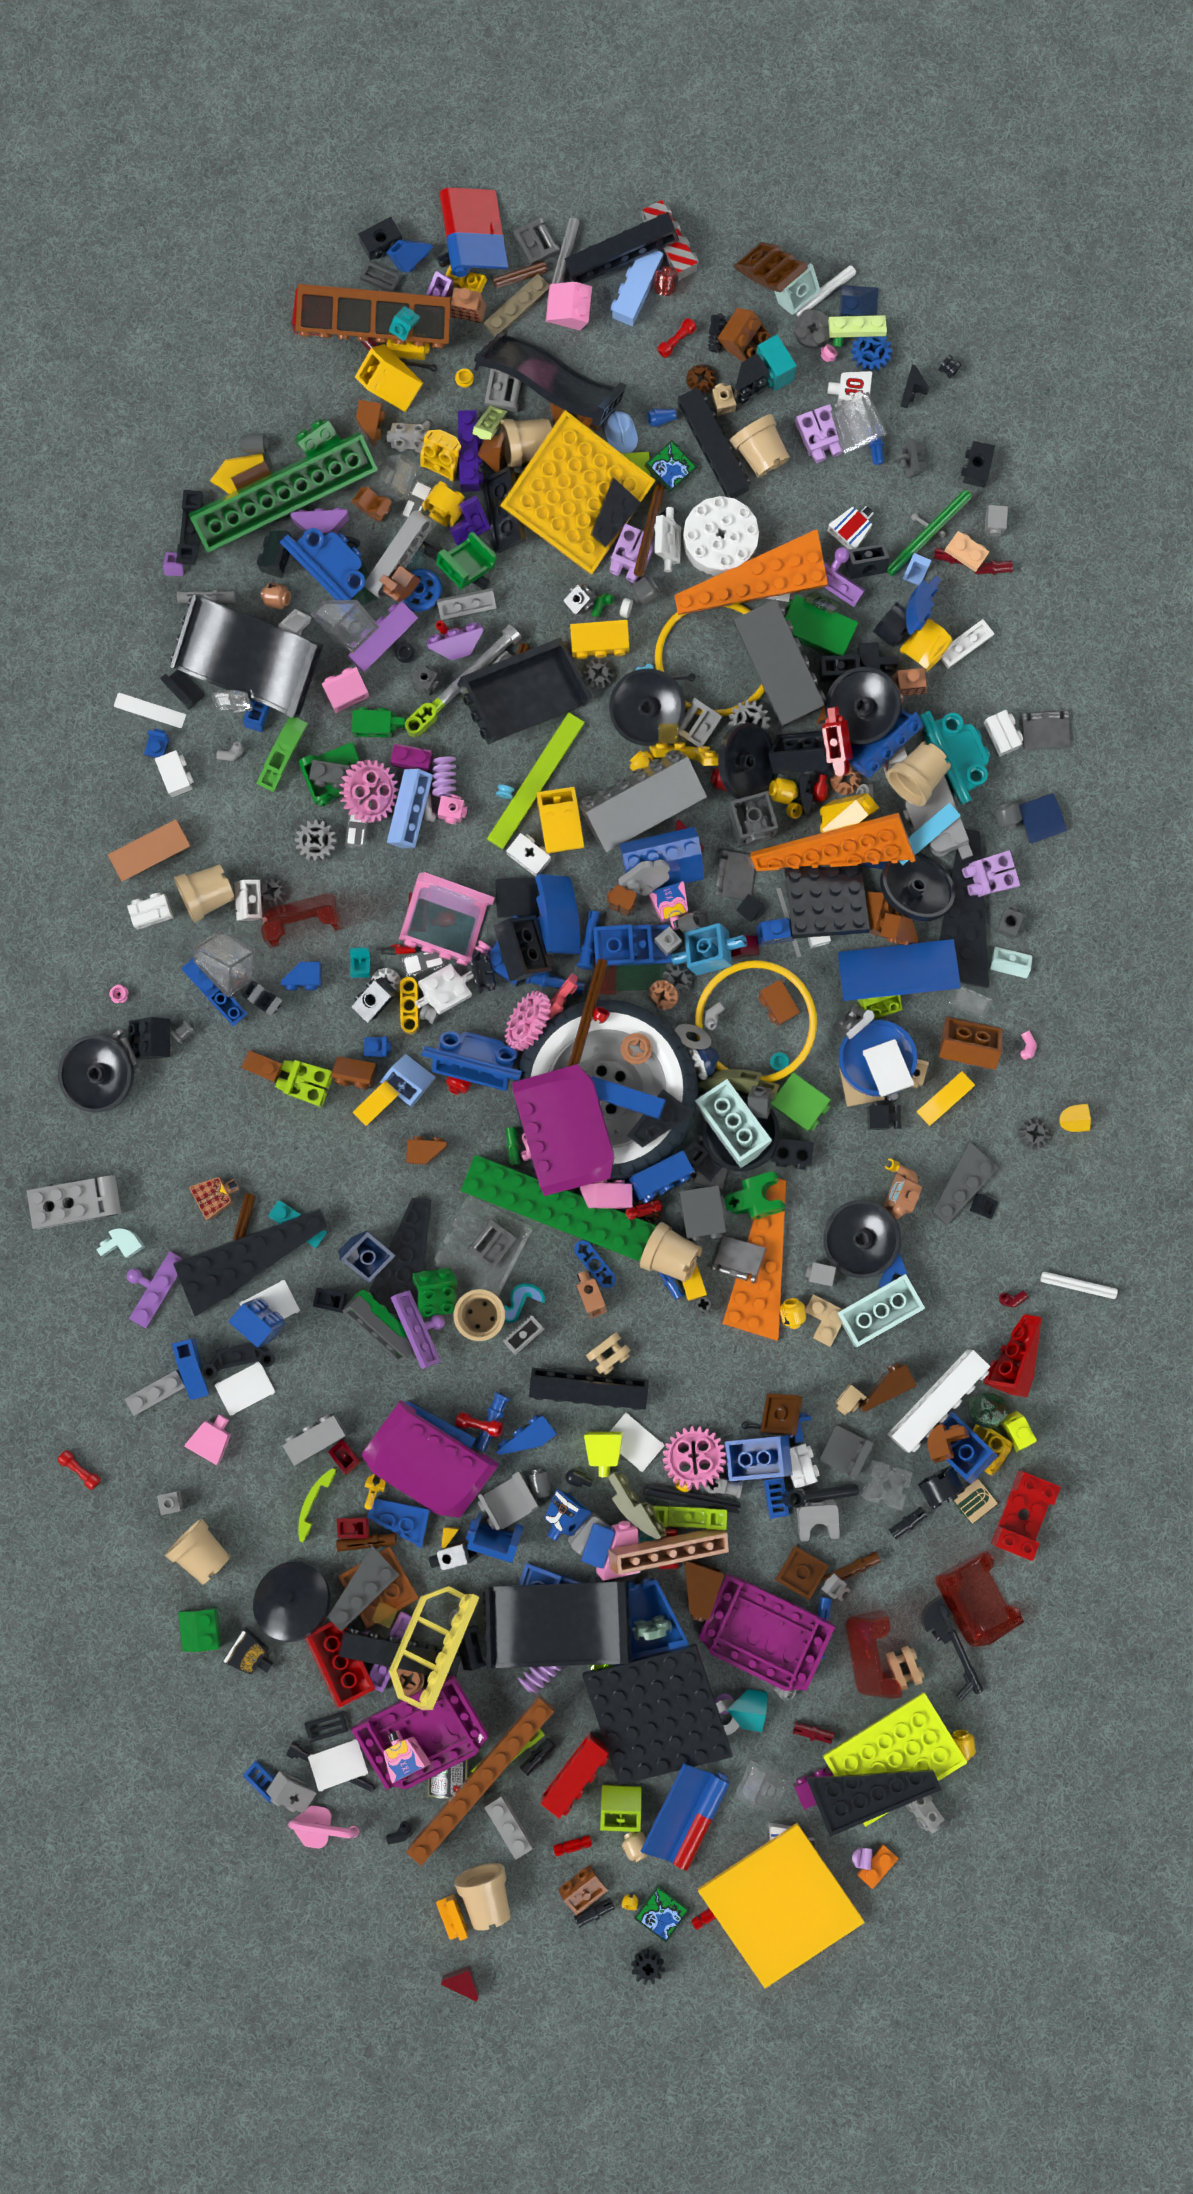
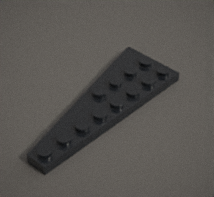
M965 829L973 856L962 860L959 850L956 849L951 874L955 887V898L952 906L943 916L939 941L954 939L960 983L988 988L989 972L984 896L969 895L967 888L975 883L973 877L965 878L962 869L969 866L970 863L982 859L980 831Z
M321 1208L174 1262L173 1265L194 1317L327 1228Z

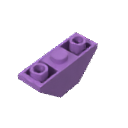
M334 508L327 511L325 509H315L314 511L300 509L290 513L293 523L303 532L310 528H317L323 532L324 536L331 532L337 533L349 520L348 510H344V508Z
M473 622L460 630L454 628L441 636L440 634L432 635L426 640L429 649L453 661L471 655L483 629L480 623Z

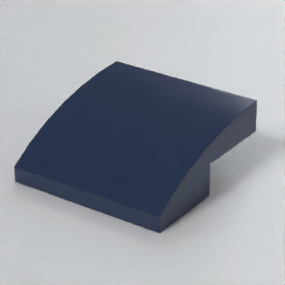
M1054 793L1018 805L1022 815L1021 822L1025 826L1029 843L1032 844L1067 831Z

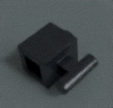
M872 1102V1105L867 1107L868 1130L889 1129V1122H894V1129H902L901 1105L893 1106V1113H889V1105H884V1102Z

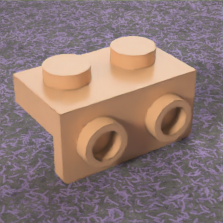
M959 531L945 549V552L975 572L989 554V551L983 545L977 544L967 534Z

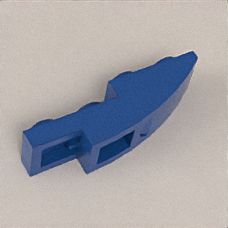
M936 575L929 583L922 580L909 598L906 608V625L910 635L916 629L920 631L925 625L926 620L933 613L930 609L935 603L931 600L940 589L937 585L941 581Z
M196 956L181 968L232 1026L247 1015V1012Z

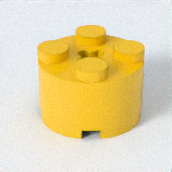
M440 481L425 498L422 508L424 511L426 509L429 510V516L434 521L445 527L448 524L452 527L462 514L459 504L464 502L465 497L458 491L454 492L446 483Z

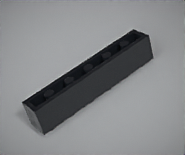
M666 212L649 221L642 222L629 230H624L618 235L609 237L598 244L591 245L578 253H573L564 259L573 282L583 284L680 240L670 214Z
M697 387L679 396L677 404L725 496L736 498L749 491L750 479L746 473L743 474L739 458H735L732 453V444L730 441H726L723 427L721 424L718 425L715 420L716 414L712 408L709 409L705 393H701Z
M532 1367L529 1397L536 1400L549 1399L556 1402L568 1401L575 1404L587 1403L594 1406L606 1405L614 1408L625 1407L633 1410H646L649 1380Z
M357 1628L344 1629L338 1654L343 1658L391 1667L401 1641H399L400 1638L389 1635L388 1638L380 1637V1634L376 1632L364 1634ZM409 1640L405 1650L435 1665L437 1664L435 1660L437 1655L442 1652V1649H437L438 1646L427 1643L426 1646L418 1645V1641ZM457 1652L447 1676L454 1675L457 1677L461 1656ZM404 1655L397 1668L427 1675L434 1671Z

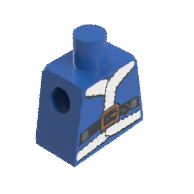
M557 1489L545 1515V1520L552 1525L547 1535L555 1541L559 1539L562 1533L573 1536L592 1512L571 1494Z

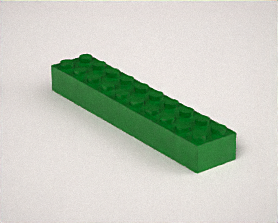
M357 432L188 515L208 553L378 469L362 434Z
M474 1155L460 1190L465 1194L638 1262L641 1261L646 1244L656 1228L655 1225L638 1218L629 1220L625 1213L612 1208H588L584 1197L566 1190L544 1196L538 1179Z

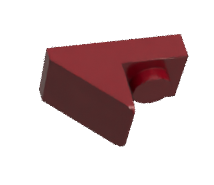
M368 1516L337 1518L338 1538H369Z

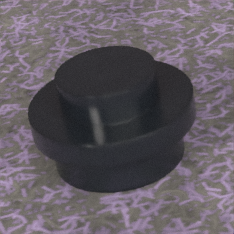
M409 644L399 645L395 652L396 658L402 663L412 661L415 655L413 647Z

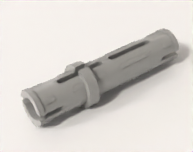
M235 591L177 592L178 604L188 603L193 594L204 595V597L217 603L235 604L236 601Z

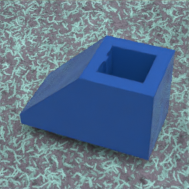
M398 240L386 253L399 271L408 273L416 267V264L421 259L428 256L433 246L423 241Z
M300 962L281 980L282 987H286L288 991H296L298 987H305V990L308 991L317 990V987H322V964L320 962Z

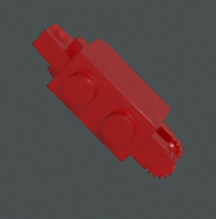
M837 706L827 708L828 718L825 719L826 724H823L822 732L827 763H833L836 776L841 777L849 773V759H852L853 756L847 720H844L843 716H840Z

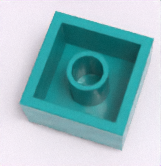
M775 335L759 344L757 353L769 370L767 386L772 387L775 392L794 381L797 365L779 336Z

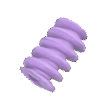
M444 756L432 761L433 766H435L432 768L434 773L432 776L434 781L432 787L435 788L432 790V794L441 798V796L450 797V795H454L451 792L455 791L456 787H452L451 784L456 783V780L451 779V777L456 776V773L452 772L451 769L456 768V765L451 764V762L456 761L455 757Z
M529 1667L531 1673L524 1671L523 1673L526 1678L518 1677V1680L528 1692L538 1694L540 1692L538 1686L544 1688V1681H551L549 1675L555 1677V1669L561 1671L562 1667Z

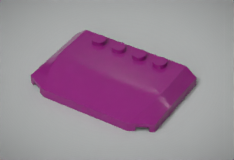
M579 1064L512 1082L513 1094L539 1185L544 1196L611 1178L615 1154L594 1080L586 1074Z
M399 1400L361 1454L372 1473L434 1513L456 1518L462 1516L499 1464L484 1453L479 1455L416 1414V1409L402 1400Z
M727 1574L718 1592L710 1619L706 1620L699 1639L705 1643L713 1656L784 1691H807L836 1626L830 1621L746 1580Z
M454 1675L446 1677L433 1710H421L400 1700L361 1720L351 1729L386 1789H391V1787L409 1789L475 1756L489 1736ZM426 1688L408 1697L415 1701L421 1702L419 1700L421 1693L424 1690H426ZM399 1730L403 1740L410 1737L416 1739L431 1764L392 1783L384 1750L392 1747L388 1735Z

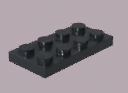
M511 466L483 479L494 552L501 553L526 541L524 524L500 507L516 482L515 470Z

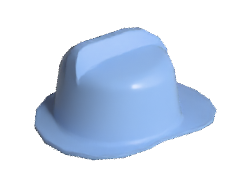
M614 411L604 421V431L608 443L620 453H631L638 443L633 420L625 412Z

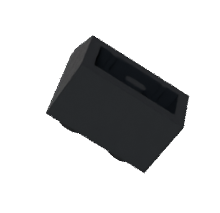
M758 353L741 363L734 394L736 405L739 403L744 404L750 399V396L755 393L759 395L766 390L769 370Z
M148 1017L129 1021V1043L136 1059H162L170 1057V1019Z

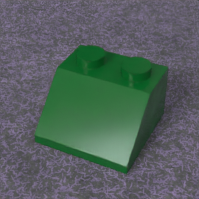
M218 1607L178 1612L182 1652H202L218 1650L222 1647Z

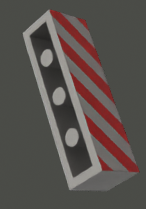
M660 200L642 210V219L646 222L660 214L669 212L680 241L659 250L663 253V257L673 275L679 277L677 279L679 281L696 272L699 261L696 254L692 253L689 249L688 239L680 233L679 223L673 220L670 207L668 205L665 206L663 200Z

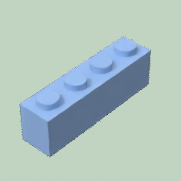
M657 250L635 260L633 267L629 266L626 273L627 280L620 285L618 291L620 295L617 300L614 299L611 305L612 318L633 327L663 262L662 252Z
M404 769L387 843L399 848L416 847L432 774L420 769Z

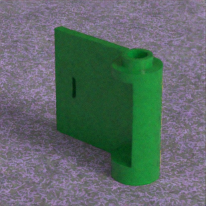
M353 742L322 755H310L298 761L315 805L320 807L328 805L330 800L342 796L339 792L343 790L334 789L330 785H326V787L314 785V782L309 779L312 760L347 766L357 764L360 759Z

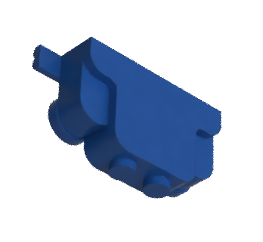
M310 528L305 531L304 535L297 542L287 534L280 543L352 615L359 608L352 598L363 589L366 581L365 576L358 571L363 564L361 559L362 553L355 546L351 548L347 544L349 540L341 532L339 534L331 532L324 536L321 530Z
M453 1031L444 1032L440 1036V1043L437 1049L425 1046L422 1051V1056L433 1059L432 1072L507 1091L510 1079L519 1081L522 1075V1071L515 1069L517 1051L511 1048V1046H504V1043L500 1040L470 1032H463L460 1035Z

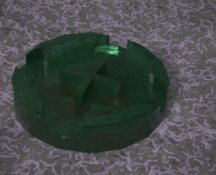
M986 1392L979 1396L976 1395L971 1399L968 1414L970 1419L980 1427L997 1428L1007 1419L1008 1407L1000 1396Z

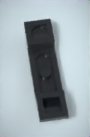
M183 490V514L176 563L196 564L200 537L188 514L203 507L202 491Z

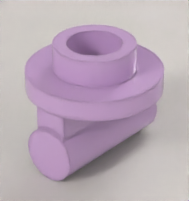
M858 1847L854 1851L852 1861L856 1868L871 1869L873 1849Z

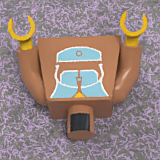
M888 1159L892 1161V1166L890 1168L885 1166V1168L898 1174L894 1178L883 1206L897 1220L904 1214L913 1211L919 1199L922 1186L918 1184L916 1172L903 1165L900 1166L898 1161Z

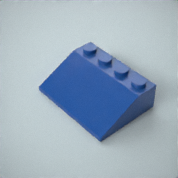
M695 827L619 844L625 874L644 861H666L670 868L668 872L669 879L657 889L680 882L686 884L704 879L701 847Z

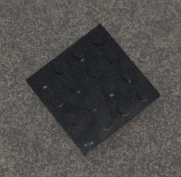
M861 864L838 867L820 865L818 868H812V866L799 867V869L784 868L792 939L870 932Z

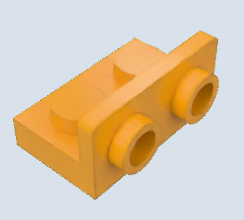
M455 1894L437 1900L436 1904L449 1939L452 1940L459 1937L461 1941L468 1938L469 1931Z

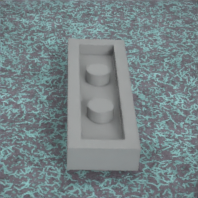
M492 588L437 600L441 620L496 609Z
M175 1370L125 1398V1401L133 1416H136L184 1389L185 1385L179 1372Z

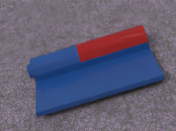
M683 1763L641 1852L668 1860L678 1868L688 1871L730 1785L729 1777L721 1772L715 1774Z

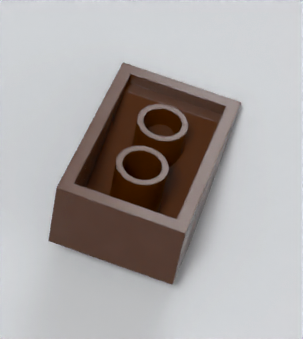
M897 1362L887 1367L888 1371L881 1375L867 1394L866 1399L859 1405V1411L866 1412L916 1387L917 1385L907 1365Z

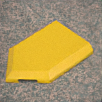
M263 453L225 459L210 482L219 486L228 494L237 491L231 477L263 462Z

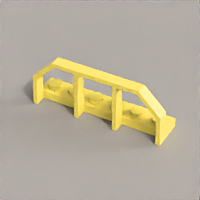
M446 1586L420 1597L389 1669L398 1699L421 1710H433L479 1600L478 1596L474 1594L465 1595L450 1586ZM444 1592H448L461 1599L459 1603L460 1609L458 1614L452 1619L450 1631L420 1617L426 1600ZM417 1622L445 1635L444 1647L442 1652L436 1657V1665L405 1650ZM403 1655L434 1670L428 1676L427 1681L429 1683L426 1690L421 1693L419 1699L421 1702L404 1695L396 1671Z

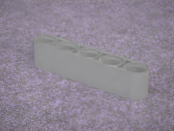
M418 510L413 511L366 579L365 588L379 599L387 595L383 591L384 584L379 581L383 574L391 578L399 565L404 568L408 565L433 526L432 520Z

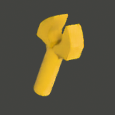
M375 1474L369 1476L365 1482V1487L369 1488L364 1505L367 1510L372 1509L377 1492H384L386 1485L385 1480L380 1479V1483L374 1486Z

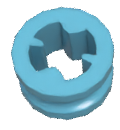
M498 785L499 791L496 792L497 796L506 799L513 798L511 793L514 792V788L507 785Z

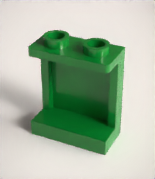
M472 531L469 533L466 541L451 551L447 552L443 549L438 552L436 565L460 589H463L495 568L497 555Z

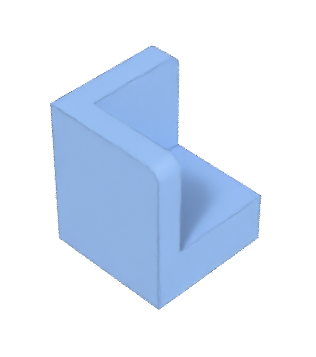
M914 553L903 579L919 585L926 574L931 560Z

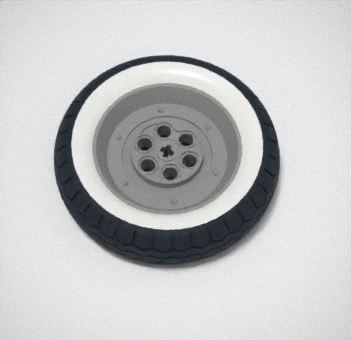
M597 1000L596 1007L606 1009L610 1015L606 1022L599 1024V1020L595 1022L592 1017L579 1064L586 1074L590 1077L594 1076L656 1097L664 1089L694 1112L693 1115L642 1148L627 1137V1135L643 1114L620 1106H616L617 1111L614 1114H608L605 1108L610 1103L599 1100L615 1154L611 1172L612 1176L610 1179H606L607 1182H613V1180L630 1179L633 1175L672 1155L685 1138L692 1124L696 1110L695 1100H697L698 1086L696 1071L686 1045L681 1042L682 1040L677 1032L666 1021L648 1009L633 1003L618 1000ZM585 1002L563 1010L545 1023L547 1026L542 1028L543 1033H539L538 1040L535 1039L533 1046L529 1045V1048L523 1052L517 1069L522 1071L520 1080L568 1066ZM633 1033L645 1035L652 1045L651 1056L646 1062L639 1065L630 1064L621 1054L622 1041ZM640 1041L636 1046L628 1045L633 1049V1057L637 1052L644 1053L640 1049ZM599 1067H604L607 1070V1074L600 1077L596 1074V1070ZM616 1073H624L626 1079L623 1082L616 1081ZM517 1108L518 1116H519V1119H520V1122H521V1118H520L519 1111H518V1108Z

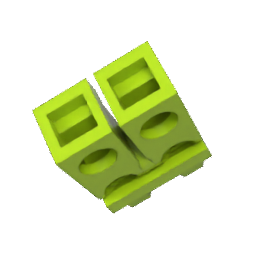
M284 1060L281 1070L290 1073L288 1080L279 1077L275 1087L286 1095L322 1108L328 1092L309 1085V1083L329 1090L333 1079L331 1077L332 1071L294 1060V1062Z

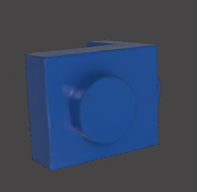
M806 1412L800 1413L796 1436L789 1435L790 1439H794L796 1443L804 1442L801 1422L812 1420V1416H807Z

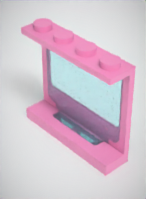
M426 872L419 873L399 940L405 941L404 945L413 948L419 946L422 947L423 952L430 954L436 952L443 959L450 960L453 958L457 960L456 963L468 966V964H471L474 947L488 905H493L495 897Z

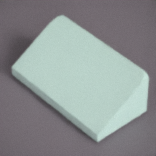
M995 947L990 969L1027 978L1031 971L1033 956Z

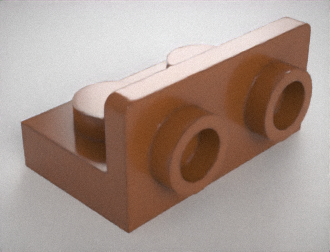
M590 1865L579 1871L576 1876L559 1888L563 1901L576 1916L608 1891L605 1884L598 1878Z

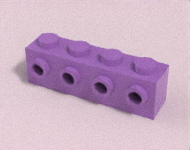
M395 602L388 609L390 614L386 618L381 616L374 623L377 627L373 631L368 629L361 636L363 641L359 645L355 642L348 649L350 654L347 657L363 673L418 619L403 602L399 605Z

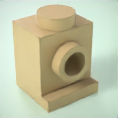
M725 383L716 385L715 389H712V398L717 416L735 412L736 401L734 400L731 385L726 386Z
M917 1059L915 1070L919 1071V1076L913 1075L914 1086H911L912 1088H918V1086L923 1085L929 1062Z
M849 1384L835 1401L838 1405L836 1409L846 1416L850 1411L854 1412L861 1404L859 1402L860 1398L865 1400L866 1396Z

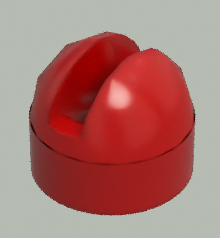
M596 1007L593 1012V1019L595 1022L599 1020V1024L605 1023L610 1013L602 1007Z

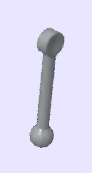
M916 513L911 515L913 521H918L926 527L929 525V523L919 518ZM939 530L937 532V534L942 538H944L946 535V533L942 530Z

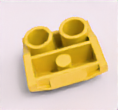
M442 430L427 431L424 435V443L420 453V466L449 478L453 482L457 475V463L461 449L457 437Z
M927 619L921 630L918 631L916 629L901 646L900 653H905L928 672L941 659L953 641L944 628L933 620Z
M977 1420L973 1431L998 1455L985 1470L986 1473L993 1476L1009 1455L1013 1443Z

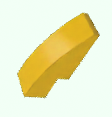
M961 1071L926 1102L917 1113L930 1126L970 1091L975 1084Z

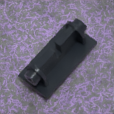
M478 951L471 959V967L474 969L475 985L478 987L479 994H481L484 989H488V991L495 990L496 982L494 973H487V971L493 970L490 956L487 953L481 954V951Z

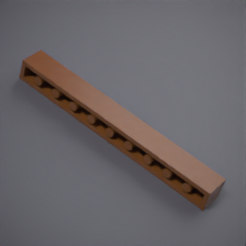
M539 1694L411 1842L406 1853L420 1866L424 1864L553 1714L554 1706Z

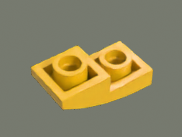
M449 266L446 272V276L453 280V286L461 289L467 288L468 290L481 293L487 282L485 275L469 272L464 277H457L452 274L451 266Z
M697 1265L690 1279L686 1280V1282L682 1281L688 1301L707 1296Z

